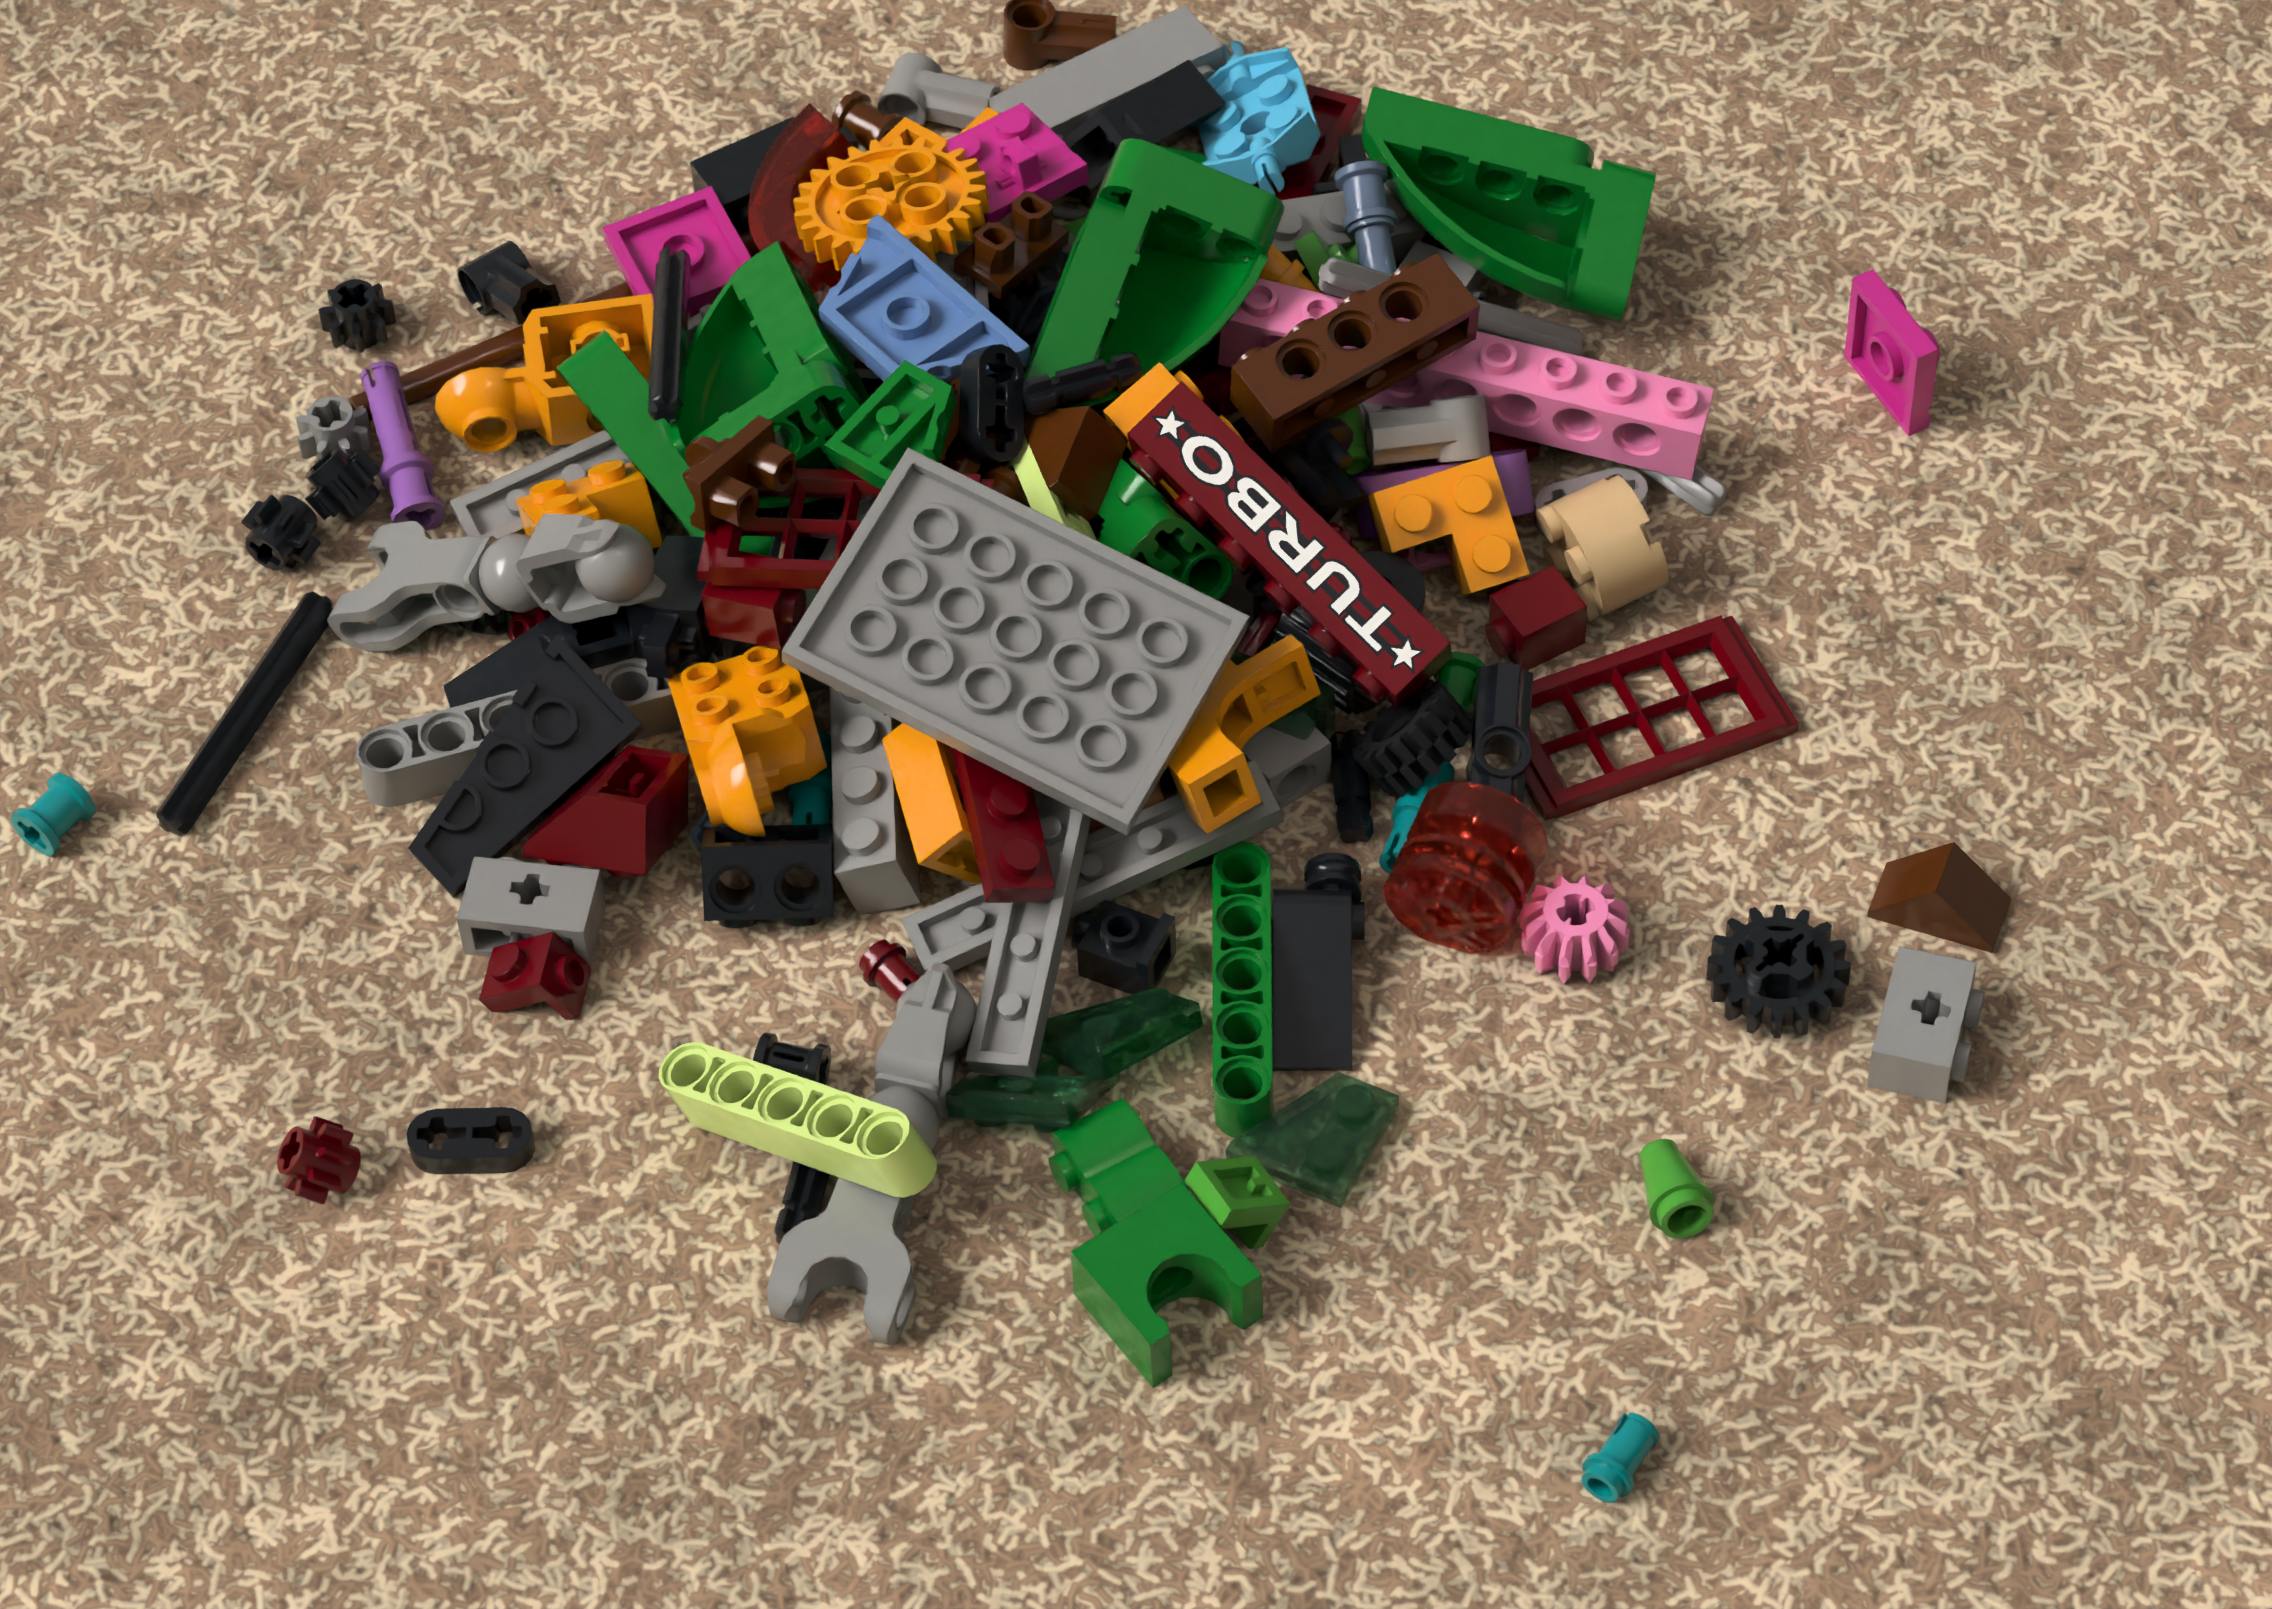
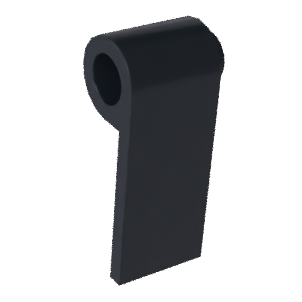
M1273 889V1071H1352V940H1365L1364 901L1351 902V889Z

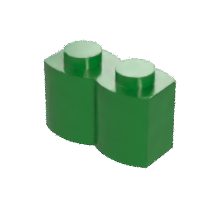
M1122 1098L1052 1133L1054 1155L1048 1159L1051 1172L1057 1184L1065 1193L1075 1190L1085 1203L1082 1205V1212L1094 1236L1178 1184L1182 1183L1187 1188L1173 1163L1155 1145L1139 1116Z

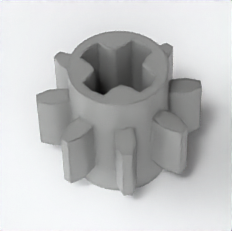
M345 396L341 398L325 397L317 399L308 409L307 416L302 415L296 418L300 434L297 440L303 459L316 456L317 460H320L325 454L338 446L346 455L352 451L356 453L360 449L364 452L371 451L372 449L369 436L371 427L367 410L361 408L352 411V407Z

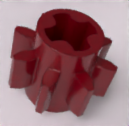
M318 1116L313 1117L309 1130L299 1126L292 1128L285 1136L277 1158L278 1171L283 1175L289 1176L285 1183V1188L295 1191V1195L322 1205L325 1204L329 1190L338 1194L347 1192L357 1177L361 1163L359 1148L350 1145L354 1136L353 1132L344 1130L343 1125Z

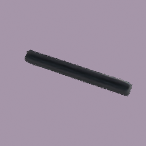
M670 246L663 248L659 252V262L656 264L648 413L655 421L664 418L669 424H672L680 419L681 408L684 406L691 258L684 249L675 252Z
M313 591L306 593L156 811L159 826L167 832L171 831L179 836H183L190 831L329 625L327 619L333 610V602L330 598L320 596Z

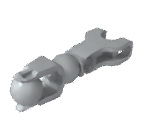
M546 513L541 516L531 536L513 533L500 539H496L494 536L484 537V539L475 536L431 539L416 521L386 524L376 530L365 553L373 558L381 572L364 587L342 594L327 621L333 632L351 647L367 652L391 651L410 643L434 625L475 620L481 618L484 613L491 616L498 615L501 609L524 613L541 607L544 611H549L559 621L568 624L617 614L620 606L656 601L662 596L667 585L654 574L656 558L649 539L632 525L620 524L613 520H593L585 515ZM375 619H376L377 622H378L377 624L362 623V622L373 621V620H375Z
M934 963L916 982L908 985L899 998L895 1020L879 1047L875 1060L876 1076L874 1085L876 1093L868 1098L870 1101L904 1113L931 1151L934 1150L938 1142L941 1119L946 1120L948 1116L958 1054L970 1041L977 1010L972 995L962 983L954 979L950 966L943 963ZM838 1177L826 1210L817 1217L796 1225L781 1240L767 1287L771 1318L795 1323L803 1320L808 1306L819 1292L832 1286H853L866 1293L863 1313L865 1322L870 1330L868 1334L869 1340L888 1345L897 1344L917 1294L912 1277L913 1271L905 1245L901 1242L916 1194L904 1198L893 1197Z

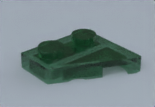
M1152 988L1123 998L1050 1017L1047 1019L1039 1057L1106 1081L1203 1027L1200 1006L1198 1002L1172 994L1166 989Z
M1118 1056L1097 1057L1098 1063L1085 1074L1058 1076L1057 1061L1038 1062L1035 1077L974 1073L970 1071L946 1092L948 1117L973 1119L975 1125L987 1128L999 1127L1008 1123L1030 1124L1034 1126L1035 1130L1044 1133H1053L1063 1127L1070 1128L1119 1083Z
M1338 1072L1230 1141L1226 1148V1159L1256 1156L1275 1182L1342 1209L1399 1109V1095Z

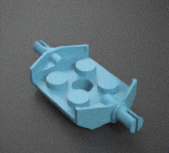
M1230 41L1233 54L1227 44L1223 46L1225 66L1219 68L1207 79L1209 84L1225 101L1226 105L1198 126L1207 161L1202 164L1253 186L1259 183L1260 189L1275 195L1272 181L1279 192L1282 191L1285 182L1281 172L1285 171L1288 167L1306 162L1310 158L1321 135L1301 69L1288 47L1246 55L1245 47L1241 42Z

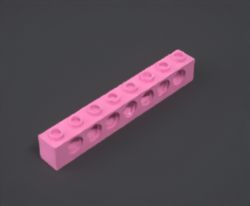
M1258 278L1251 292L1232 319L1221 330L1218 365L1232 368L1247 351L1255 347L1265 348L1287 336L1291 329L1301 321L1309 318L1316 320L1338 308L1344 299ZM1394 318L1395 320L1401 322L1411 321L1406 318ZM1477 331L1475 340L1366 401L1393 408H1408L1430 405V400L1485 394L1488 431L1692 480L1705 435L1714 389ZM1344 346V347H1342V348L1347 349V350H1359V349H1360V348L1355 347V346ZM1302 374L1291 375V377L1297 379L1304 376Z

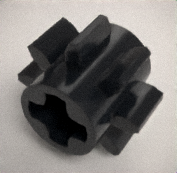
M352 279L340 283L334 290L329 289L327 291L330 306L322 307L318 310L322 330L330 332L334 348L344 345L362 353L364 349L373 347L378 342L386 343L388 341L385 325L396 323L393 301L385 300L381 284L378 283L372 286L367 281Z
M339 446L335 447L318 460L305 475V478L313 485L310 488L312 492L305 500L324 520L330 515L334 518L339 513L346 522H349L364 512L379 496L380 491L373 484L375 481L373 477L381 469L362 449L356 453L352 451L346 455Z
M270 495L264 503L257 501L241 522L251 530L245 538V546L248 553L259 564L271 570H281L284 566L292 569L297 562L305 565L321 545V542L312 535L318 527L315 513L305 502L291 495H282L279 499L274 495Z

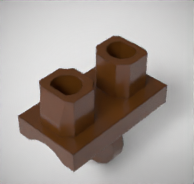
M1024 191L1012 201V208L1009 214L999 222H987L974 233L973 244L954 258V272L962 277H972L978 280L999 300L1003 299L1011 291L1015 295H1021L1033 285V272L1068 244L1069 230L1052 220L1053 206L1051 203L1031 191Z
M758 415L731 439L724 438L722 441L717 442L713 438L700 436L686 447L685 458L689 469L683 473V479L695 502L694 513L690 516L691 525L707 532L722 519L741 528L756 514L759 507L757 488L761 484L782 493L795 482L797 477L795 454L776 444L773 421Z

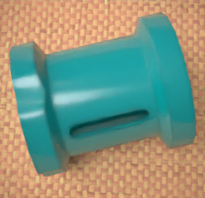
M60 772L53 774L48 779V790L28 809L19 808L11 815L13 828L22 840L48 857L54 855L60 849L59 839L79 820H89L96 813L97 809L91 796L82 785L72 777Z

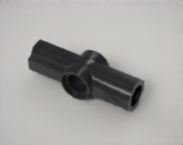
M1498 662L1490 666H1480L1477 671L1471 755L1465 770L1468 782L1463 851L1481 860L1501 861L1507 858H1517L1521 851L1526 769L1532 755L1529 727L1533 673L1524 670L1518 664ZM1488 754L1502 755L1510 761L1513 768L1508 770L1496 769L1488 764L1484 756Z

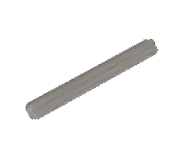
M1333 257L1329 258L1326 264L1321 265L1318 272L1320 277L1318 287L1324 293L1347 298L1359 290L1369 291L1389 280L1392 274ZM1476 299L1480 304L1477 331L1580 356L1583 350L1581 344L1583 334L1579 329Z

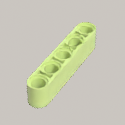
M690 1042L680 1045L664 1058L659 1068V1080L664 1089L688 1120L696 1127L893 1197L904 1198L917 1194L925 1189L933 1180L937 1171V1160L933 1152L908 1117L897 1109L703 1043Z

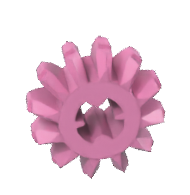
M1559 873L1553 882V888L1536 884L1535 890L1531 894V902L1525 903L1524 909L1521 910L1520 928L1522 929L1521 947L1524 950V956L1535 957V966L1538 969L1539 975L1557 967L1558 976L1564 985L1571 977V971H1580V974L1589 984H1591L1596 976L1597 968L1613 973L1615 965L1618 964L1619 954H1624L1625 948L1629 945L1630 929L1627 928L1629 912L1625 901L1614 899L1615 893L1612 891L1610 883L1593 888L1587 873L1581 877L1578 883H1569Z

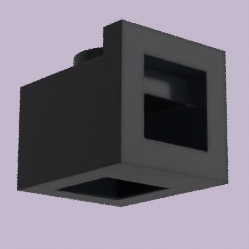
M1104 899L1096 915L1087 912L1081 915L1073 932L1071 946L1077 950L1079 976L1150 1001L1176 954L1175 917L1163 913L1161 918L1158 919Z

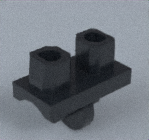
M1340 418L1322 422L1312 431L1273 453L1267 448L1261 458L1291 488L1298 480L1302 484L1298 495L1327 523L1340 508L1359 510L1368 498L1365 491L1345 470L1353 461V457L1349 454L1348 450L1353 442L1354 434L1349 425Z

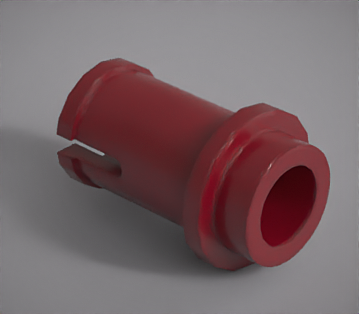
M880 940L873 944L864 953L859 962V968L864 972L863 980L870 987L878 985L895 1003H898L899 998L908 985L916 982L922 974L905 959L906 950L899 943L890 944L887 940Z

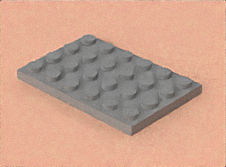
M907 448L782 649V662L1128 835L1248 629L1250 616Z

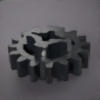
M1776 905L1773 917L1764 918L1756 907L1750 908L1748 924L1746 925L1734 918H1730L1726 925V936L1715 935L1713 937L1711 956H1708L1706 980L1711 981L1710 998L1712 1002L1726 1001L1724 1017L1728 1021L1736 1019L1741 1015L1747 1017L1746 1032L1753 1034L1759 1029L1761 1024L1770 1025L1772 1036L1777 1039L1781 1038L1784 1026L1793 1025L1794 1029L1801 1036L1807 1035L1810 1018L1821 1024H1828L1831 1017V1008H1842L1845 1002L1846 986H1849L1851 962L1845 961L1846 943L1844 940L1830 941L1832 925L1829 922H1825L1813 928L1808 925L1810 911L1805 909L1798 913L1795 919L1787 918L1783 905ZM1738 961L1743 964L1742 972L1745 975L1742 978H1739L1735 970ZM1817 964L1821 972V978L1818 982L1814 979L1815 968L1812 966Z

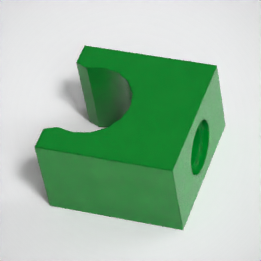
M1182 1183L1071 1251L1074 1295L1153 1388L1172 1376L1169 1327L1167 1321L1156 1314L1167 1303L1180 1298L1199 1297L1212 1301L1226 1311L1233 1325L1243 1330L1263 1318L1262 1274Z

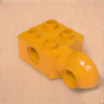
M652 293L532 309L523 324L525 342L523 344L526 367L512 369L480 367L462 372L447 381L437 393L435 410L442 425L456 437L463 440L469 448L481 453H493L505 449L516 439L517 432L535 430L549 444L559 446L577 443L605 430L571 389L556 367L605 330L649 383L654 308Z
M758 645L750 648L740 656L716 663L702 662L691 665L682 673L675 674L672 678H667L712 827L725 823L733 830L742 834L765 837L766 834L760 815L775 811L771 792L784 789L788 785L809 780L827 768V763L799 671L782 662V649Z

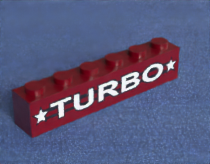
M1182 381L1127 433L1131 448L1135 452L1129 459L1135 468L1155 486L1161 480L1165 481L1179 495L1173 501L1178 510L1197 528L1200 529L1207 523L1223 538L1218 544L1222 553L1242 572H1245L1251 566L1268 583L1262 590L1272 603L1287 616L1296 610L1312 626L1307 631V635L1315 645L1331 659H1334L1340 653L1357 670L1351 676L1354 682L1374 702L1378 704L1385 697L1398 710L1452 657L1450 642Z

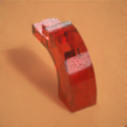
M809 103L785 127L764 156L751 188L748 220L753 240L759 251L761 252L778 241L804 280L817 292L824 284L829 289L837 285L841 280V271L835 270L833 259L820 264L817 262L815 251H805L803 239H799L797 233L793 199L801 197L798 187L800 183L812 182L810 175L812 169L829 170L827 158L831 156L845 160L849 158L848 147L853 145L838 128Z

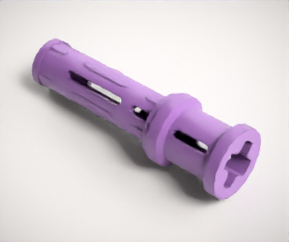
M390 361L372 363L370 367L375 380H372L371 372L367 368L362 370L360 377L367 394L370 411L383 453L384 462L379 475L382 486L390 491L394 505L390 514L392 524L416 521L425 530L436 528L444 521L446 511L443 501L435 497L431 480L435 473L432 460L423 452H420L413 423L402 389L398 366Z

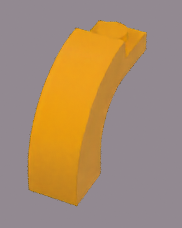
M1291 634L1239 665H1236L1231 660L1228 661L1168 764L1187 814L1206 834L1262 802L1245 755L1241 751L1247 741L1267 725L1321 694L1305 648Z

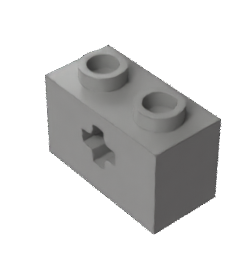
M474 856L457 915L464 954L491 957L493 947L554 931L591 967L606 909L600 870L586 869L575 864L558 866L523 862L512 857L494 859Z
M1901 946L1898 947L1872 1048L1868 1087L1946 1104L1951 1080L1964 1083L1972 1044L1961 1042L1964 1027L1977 1030L1982 1011L1985 991L1973 989L1976 962Z

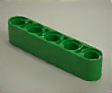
M603 330L558 365L556 369L631 463L642 473L648 484L691 537H704V531L691 525L690 516L694 513L695 502L683 479V473L689 467L673 445L670 424L664 418L655 421L650 417L648 413L649 383L611 336ZM742 536L739 551L768 556L773 537Z
M1240 841L1218 851L1214 856L1212 864L1214 1117L1216 1125L1223 1133L1238 1139L1254 1138L1264 1133L1271 1125L1273 1118L1271 863L1269 855L1262 847L1245 841ZM1246 1042L1250 1044L1240 1045L1236 1043ZM1250 1097L1251 1099L1240 1100L1235 1098Z

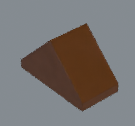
M1090 406L1053 409L1038 415H1032L1027 412L1024 415V435L1048 489L1079 516H1082L1089 522L1098 514L1128 440Z
M1955 842L1887 862L1870 904L1867 917L1993 953L2011 904V897Z

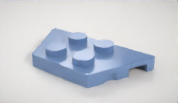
M879 214L869 221L866 226L868 235L866 241L857 255L850 254L841 269V280L837 285L830 288L819 307L821 326L883 381L906 360L948 384L953 379L960 377L961 365L967 354L975 349L994 344H1003L1013 349L1018 354L1023 367L1031 362L1030 346ZM988 365L986 366L987 375L997 373L991 371Z

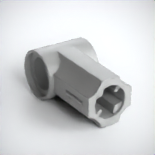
M907 53L897 59L878 99L877 108L885 114H899L903 118L906 117L921 126L926 121L965 129L982 111L989 107V98L1001 93L1000 85L943 73L937 62L928 56L919 53Z
M1485 394L1430 400V405L1398 407L1365 412L1364 431L1370 465L1436 458V462H1454L1480 459L1491 455Z

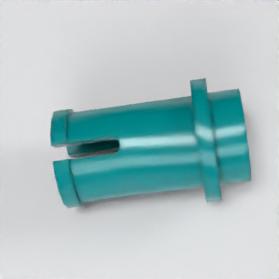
M1632 1412L1628 1416L1626 1413L1622 1414L1617 1422V1426L1598 1454L1588 1455L1582 1464L1584 1474L1581 1481L1585 1489L1597 1499L1609 1503L1615 1502L1619 1497L1629 1495L1634 1487L1632 1476L1651 1448L1655 1447L1660 1439L1657 1428L1648 1419Z

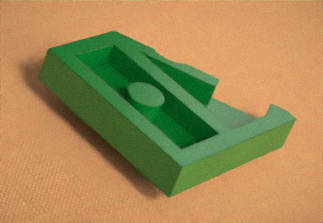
M904 360L824 444L829 460L880 490L884 487L907 448L939 463L957 403L952 386Z

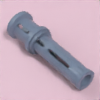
M1369 160L1348 164L1340 168L1334 176L1336 187L1344 193L1348 216L1343 220L1344 233L1351 241L1356 242L1358 260L1361 266L1393 274L1397 268L1390 235L1397 226V217L1394 210L1388 208L1384 188V183L1388 180L1389 176L1387 166L1382 162Z

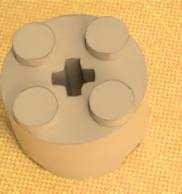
M1611 475L1607 478L1599 479L1536 510L1538 523L1548 541L1552 543V545L1543 548L1548 567L1554 565L1565 579L1570 577L1576 586L1574 591L1587 606V623L1648 595L1669 582L1668 566L1660 541L1658 540L1650 544L1644 527L1645 524L1651 521L1632 488L1619 475L1614 477Z

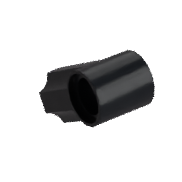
M512 241L505 242L457 269L458 280L465 296L471 304L478 302L481 305L476 309L482 315L496 309L516 324L523 325L532 309L558 306L561 303L556 285L532 270L524 253Z

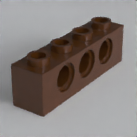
M1438 253L1419 263L1409 262L1397 269L1389 280L1369 291L1359 290L1352 293L1342 301L1338 308L1316 320L1314 318L1303 320L1294 326L1284 338L1265 348L1255 347L1243 354L1236 364L1232 366L1230 401L1270 452L1273 453L1312 431L1322 422L1334 419L1475 340L1480 304ZM1394 318H1406L1411 321L1401 322L1395 320ZM1344 346H1355V347H1358V348H1360V349H1359V350H1347V349H1344V348H1342V347H1344ZM1302 374L1309 378L1297 379L1291 377V375Z

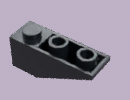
M1187 60L1102 108L1062 139L1069 149L1081 157L1088 165L1089 182L1074 189V193L1091 209L1107 168L1124 139H1142L1159 146L1171 148L1226 105L1225 101L1193 63Z
M621 606L617 614L571 624L559 621L553 615L549 616L445 684L444 691L449 707L452 708L518 690L526 677H531L545 657L544 651L557 633L591 669L635 658L634 642Z

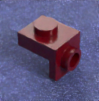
M554 931L493 947L479 1001L491 1012L497 1013L545 1001L565 1020L577 1018L580 1016L591 974V967Z

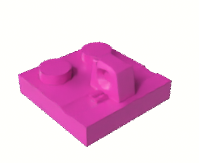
M1023 102L947 140L949 152L964 148L966 158H976L980 171L985 172L990 212L984 213L985 224L987 222H999L1009 214L1012 208V201L1024 191H1031L1047 202H1051L1089 182L1087 163L1072 152L1066 143Z
M712 186L603 227L604 242L633 295L652 293L653 303L656 264L659 262V252L663 248L670 246L675 252L684 249L689 254L691 265L688 314L690 313V317L699 314L700 308L709 303L712 305L735 271L751 258Z
M1873 269L1853 277L1844 357L1908 436L1927 429L1930 424L1929 408L1933 399L1936 367L1940 359L1938 343L1931 331L1927 328H1921L1909 314L1899 292L1894 288L1889 289Z

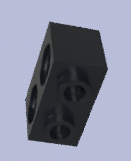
M832 824L763 826L766 834L765 837L745 835L730 827L703 828L701 864L704 921H719L721 926L727 928H746L757 924L758 920L783 919L787 925L811 926L820 923L822 918L834 917L835 877ZM805 867L812 870L817 875L818 880L809 887L799 888L788 883L784 875L793 868ZM740 869L747 872L754 882L747 888L736 890L724 885L719 877L727 870Z

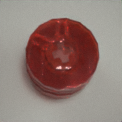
M1467 781L1442 783L1427 791L1406 836L1407 841L1404 842L1383 887L1386 905L1402 925L1416 936L1428 942L1465 953H1489L1504 946L1518 920L1517 917L1526 901L1525 894L1528 893L1549 848L1547 833L1536 815L1516 798L1491 786Z

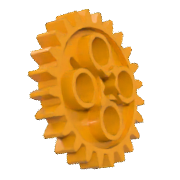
M896 136L891 146L882 147L876 139L871 140L870 150L861 152L853 146L848 147L849 158L842 160L830 156L827 158L829 170L812 169L810 171L812 182L800 183L798 187L801 197L793 199L797 233L799 239H803L805 251H815L817 262L820 264L833 259L835 270L841 271L851 253L855 255L859 253L868 237L866 226L871 218L877 214L937 264L935 253L938 251L952 255L958 253L955 240L972 242L974 240L972 228H981L985 224L984 213L990 212L985 172L980 171L978 160L976 158L967 159L964 148L949 152L947 141L945 140L928 148L923 136L916 139L912 145H904L901 136Z

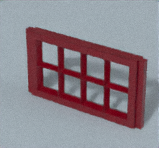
M796 468L797 477L795 482L782 493L761 484L757 488L758 496L791 497L787 517H753L741 528L720 519L705 532L697 568L698 581H711V586L820 590L862 522L856 520L860 500H875L881 490L847 470ZM963 474L994 490V479H981V474ZM805 498L845 499L842 519H801ZM742 536L782 537L778 558L738 557ZM797 538L838 539L834 560L793 559Z
M1720 615L1534 680L1531 710L1561 699L1579 731L1542 743L1530 723L1529 741L1531 743L1532 755L1526 769L1525 787L1545 821L1554 817L1559 818L1785 738L1789 734L1798 732L1799 723L1733 616L1722 618ZM1710 647L1729 678L1692 691L1674 660ZM1661 664L1679 696L1642 708L1624 677ZM1611 682L1629 713L1592 726L1575 694ZM1737 690L1755 722L1718 734L1700 702ZM1687 708L1705 739L1668 752L1650 720ZM1637 725L1655 757L1618 770L1600 738ZM1587 743L1604 775L1567 787L1549 755Z

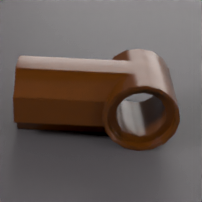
M1010 0L1004 8V59L1008 65L1024 71L1042 68L1051 60L1068 61L1116 38L1117 16L1056 11L1049 0Z

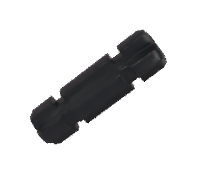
M1128 351L1110 356L1111 361L1107 363L1103 359L1055 371V376L1051 379L1047 374L1027 379L1022 388L1026 409L1030 414L1038 415L1053 410L1057 403L1064 408L1110 395L1109 390H1113V388L1117 392L1128 390L1143 377L1140 361L1134 352Z
M1350 729L1347 732L1336 731L1329 739L1331 742V757L1333 759L1331 767L1335 805H1337V829L1340 833V839L1345 843L1351 844L1356 841L1366 842L1370 840L1374 833L1373 819L1370 816L1371 799L1368 773L1352 755V749L1356 747L1354 742L1359 735H1362L1355 729Z
M793 1161L782 1200L785 1207L779 1211L774 1228L777 1235L776 1241L779 1245L783 1236L803 1221L819 1215L830 1174Z

